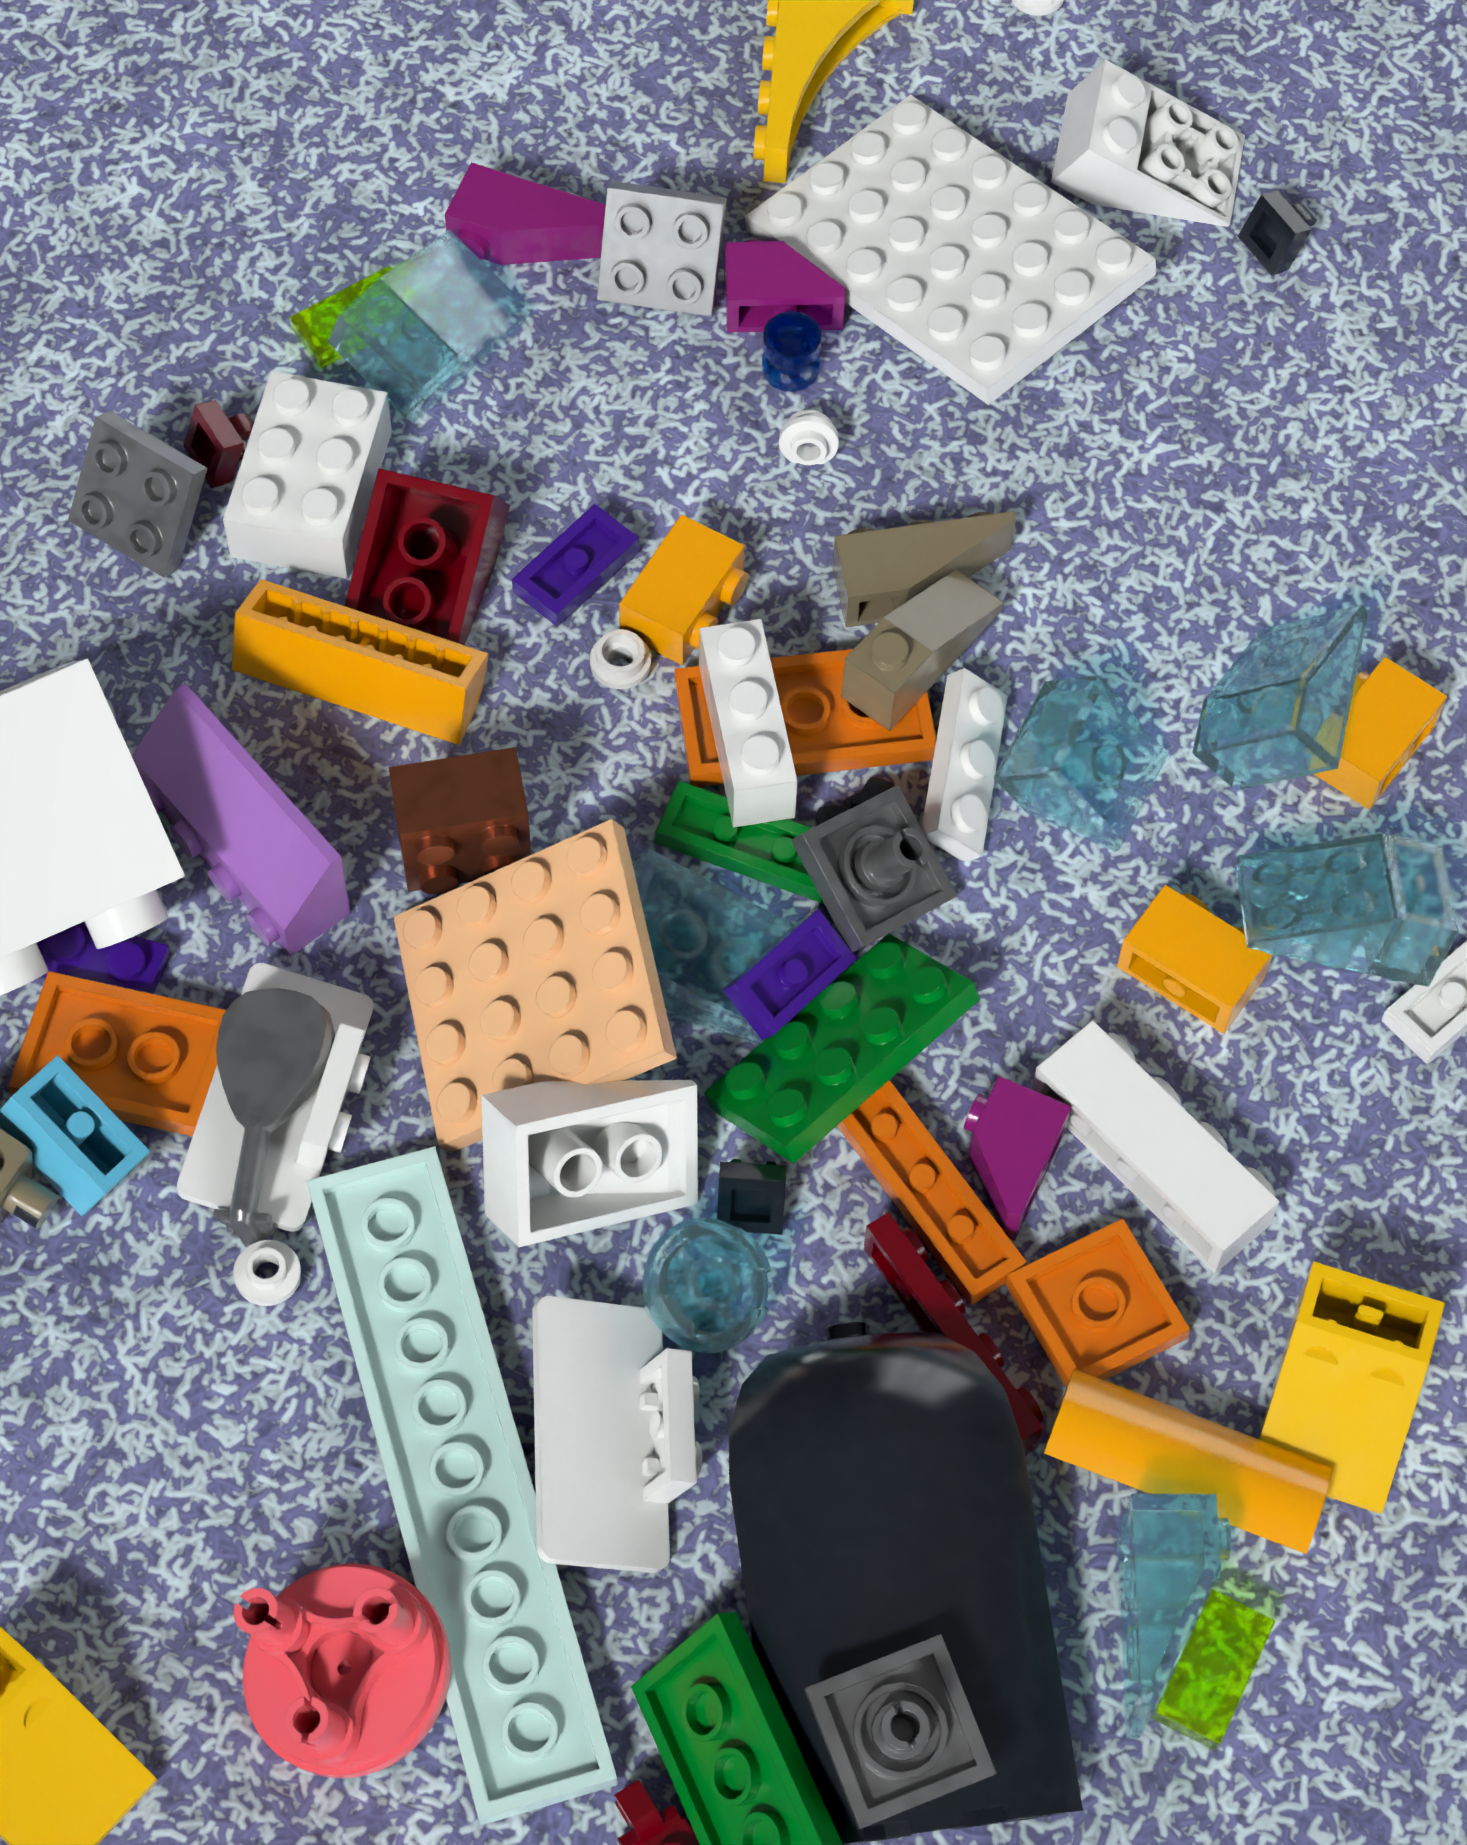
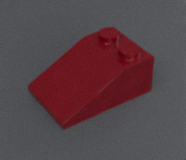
M378 468L345 606L465 645L496 565L510 505L495 495Z

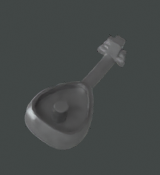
M276 988L245 992L235 999L224 1013L218 1031L216 1056L223 1089L236 1120L245 1129L230 1210L214 1209L213 1216L216 1219H220L219 1222L226 1225L228 1230L233 1231L232 1236L240 1238L245 1247L261 1240H269V1236L274 1235L275 1228H273L272 1215L258 1213L257 1211L270 1135L298 1110L319 1082L324 1073L335 1037L330 1013L312 996L293 990Z

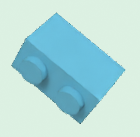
M58 1055L14 1093L0 1109V1128L32 1151L33 1167L82 1217L151 1152Z

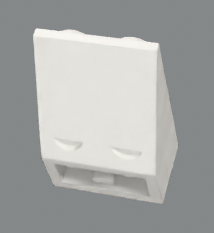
M1105 59L1068 93L1051 183L1093 205L1228 227L1231 223L1245 135Z

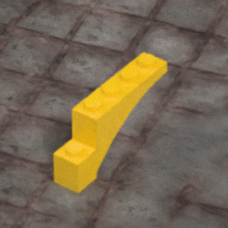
M768 0L766 26L776 27L775 36H764L762 70L772 71L771 81L760 80L758 115H768L767 126L756 125L753 152V160H764L763 182L786 183L791 152L797 134L818 91L836 67L861 42L900 14L913 15L914 0Z

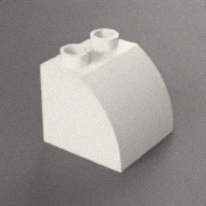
M88 658L62 664L0 691V995H3L34 981L49 971L36 942L81 922H85L97 949L111 946L138 935L169 918L156 889L185 877Z

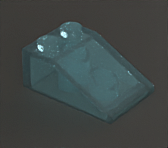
M449 229L378 279L339 315L328 343L376 390L387 392L388 402L405 419L413 424L521 325L533 311Z
M1361 604L1260 630L1203 700L1192 754L1229 786L1239 790L1338 769L1369 611Z
M651 849L632 859L667 1016L760 1045L764 1040H761L724 993L723 989L789 931L794 924Z
M1131 1494L1116 1537L1126 1739H1140L1211 1582L1220 1580L1221 1561H1228L1230 1558V1523L1228 1518H1218L1216 1494Z

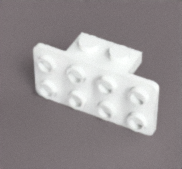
M257 963L250 968L241 995L254 990L280 988L312 996L330 1013L335 1032L327 1064L319 1082L298 1110L270 1135L257 1211L258 1213L272 1215L273 1227L295 1232L304 1226L312 1202L307 1180L320 1177L328 1149L341 1153L352 1118L351 1114L341 1112V1108L347 1091L360 1094L371 1056L359 1052L374 1004L372 999L365 994L272 965ZM218 1065L178 1178L177 1193L182 1199L214 1209L230 1210L245 1128L236 1120L229 1106Z
M544 1296L535 1303L532 1310L537 1553L546 1563L657 1573L665 1568L670 1561L668 1503L697 1483L702 1466V1449L699 1442L695 1441L694 1413L699 1402L700 1388L698 1379L692 1375V1351L669 1348L663 1351L662 1321L660 1315L653 1309Z

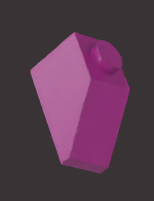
M753 239L744 242H725L724 286L727 333L843 330L845 287L784 241L764 242Z
M998 1076L989 1097L980 1093L977 1094L963 1129L972 1133L968 1155L995 1219L1008 1238L1015 1241L1066 1132L1071 1106Z

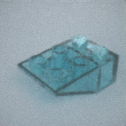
M1380 833L1238 855L1235 861L1247 948L1260 950L1271 955H1283L1320 963L1331 968H1343L1380 976L1391 981H1403L1429 987L1459 933L1442 846Z

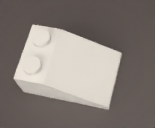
M625 1080L586 1085L574 1081H546L481 1095L485 1216L518 1247L698 1204L697 1084L692 1080Z

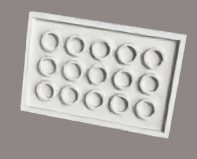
M912 95L906 97L745 216L747 231L757 240L764 242L784 241L845 287L846 304L987 405L991 404L1156 275L1155 257Z

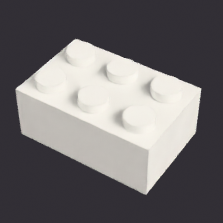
M270 371L223 518L230 557L348 579L367 516L378 468L381 469L392 432L387 392Z

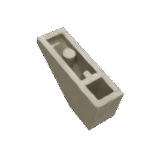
M955 569L883 617L849 653L844 662L841 697L891 731L1003 610L1004 602Z

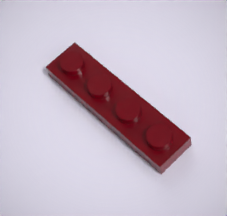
M889 1212L866 1226L863 1249L922 1332H937L974 1351L1006 1391L1022 1438L1024 1455L1026 1456L1037 1449L1043 1430L1041 1422L1044 1420L1038 1403L1026 1388L1021 1386L1016 1389L1002 1370L1004 1360L996 1344L986 1333L982 1332L979 1335L975 1333L963 1316L966 1313V1308L955 1287L946 1279L939 1282L925 1262L928 1261V1255L916 1233L909 1227L901 1230Z

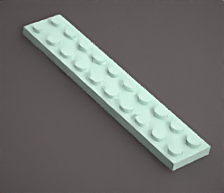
M436 1147L307 1180L315 1216L415 1586L434 1606L447 1633L451 1654V1675L446 1701L480 1826L618 1785L616 1772L556 1564L544 1562L537 1553L536 1494Z

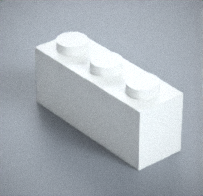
M762 619L700 628L699 669L733 827L795 818L797 777Z

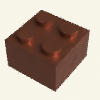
M516 747L388 767L408 892L422 890L427 894L447 893L455 889L458 884L474 881L531 855L529 814Z

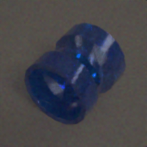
M787 311L771 318L764 327L762 373L765 380L772 387L781 391L796 392L808 388L817 379L820 366L819 354L822 332L818 323L811 316L801 312Z

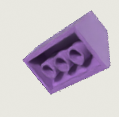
M184 683L175 689L133 753L134 763L157 814L162 811L173 824L170 827V832L181 850L191 859L200 854L211 867L208 870V875L218 892L229 902L237 897L250 911L246 914V918L259 939L267 946L276 941L287 955L291 957L351 914L341 856L189 686Z

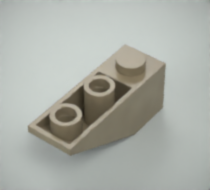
M1014 511L997 514L977 512L960 519L938 522L918 520L902 527L880 530L859 528L848 534L836 535L834 538L832 567L845 627L879 623L883 617L955 569L969 578L1010 551L1016 519Z

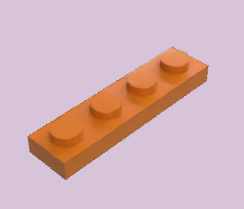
M890 1080L837 1125L970 1306L1003 1286L1006 1282L1007 1274L1026 1266L1027 1261Z

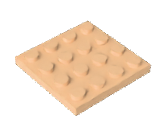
M610 819L393 916L439 1147L452 1152L483 1140L481 1095L546 1081H574L585 1085L625 1081L677 1059L623 826Z

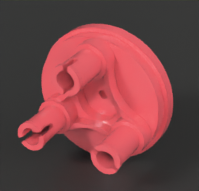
M357 1563L338 1564L321 1568L299 1578L278 1594L277 1597L263 1588H251L240 1596L250 1603L247 1609L235 1603L233 1617L236 1625L243 1632L251 1636L243 1665V1690L247 1710L259 1735L285 1761L306 1772L328 1778H355L383 1770L405 1757L424 1739L437 1720L445 1702L450 1683L451 1654L449 1641L442 1620L434 1606L424 1594L403 1577L378 1566Z

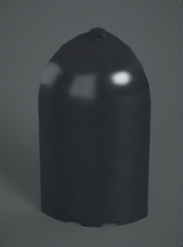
M849 1322L827 1327V1340L767 1355L742 1383L729 1425V1485L752 1646L842 1844L857 1845L908 1837L918 1833L945 1829L956 1830L1083 1811L1023 1442L1003 1386L974 1351L937 1332L867 1334L865 1322ZM941 1634L997 1774L858 1830L805 1693V1688Z

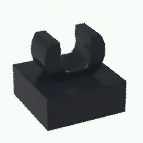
M1275 190L1261 194L1238 237L1273 276L1291 267L1312 231L1310 226L1315 225L1317 219L1304 204L1297 203L1291 206L1281 193Z
M741 1159L720 1162L716 1231L782 1235L787 1166L777 1165L774 1161H767L766 1164L741 1163Z

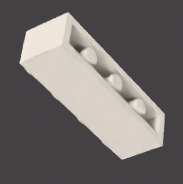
M1092 1020L1036 1067L1032 1090L1071 1106L1067 1129L1214 1274L1270 1226L1280 1201L1275 1197L1274 1190L1269 1181L1256 1169L1251 1167L1245 1168L1227 1151V1144L1220 1133L1206 1122L1198 1123L1181 1106L1178 1094L1165 1080L1159 1077L1152 1078L1137 1064L1131 1048L1121 1037L1115 1033L1107 1034Z

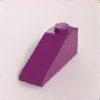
M471 162L445 212L447 248L455 250L460 256L470 261L486 260L499 265L601 258L606 205Z

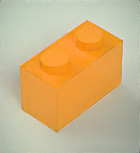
M681 514L619 603L620 629L634 632L647 644L649 649L683 666L695 648L699 650L700 628L717 626L718 618L716 616L724 604L735 605L744 592L749 577L748 573L744 571L745 545Z
M1384 657L1370 675L1361 671L1354 678L1342 698V703L1346 704V706L1338 716L1334 717L1328 713L1316 726L1308 741V745L1314 748L1308 771L1370 810L1435 728L1447 695Z
M1164 885L1124 938L1117 967L1225 1034L1265 979L1274 952L1265 947L1262 940L1252 931L1243 927H1233L1212 914L1206 904L1197 897L1187 893L1180 894L1169 886Z

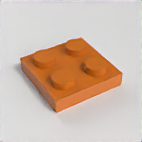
M1123 1218L1007 1274L1005 1282L1007 1289L1065 1388L1073 1369L1106 1380L1186 1340L1190 1333L1189 1326Z

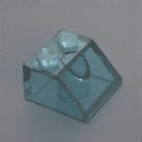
M1099 675L1045 681L993 778L1027 814L1113 852H1117L1122 847L1169 754Z

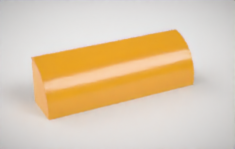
M263 579L258 581L235 612L233 671L460 745L479 702L489 653Z
M1076 1369L1072 1371L1044 1448V1454L1304 1554H1307L1318 1524L1332 1472L1331 1466Z

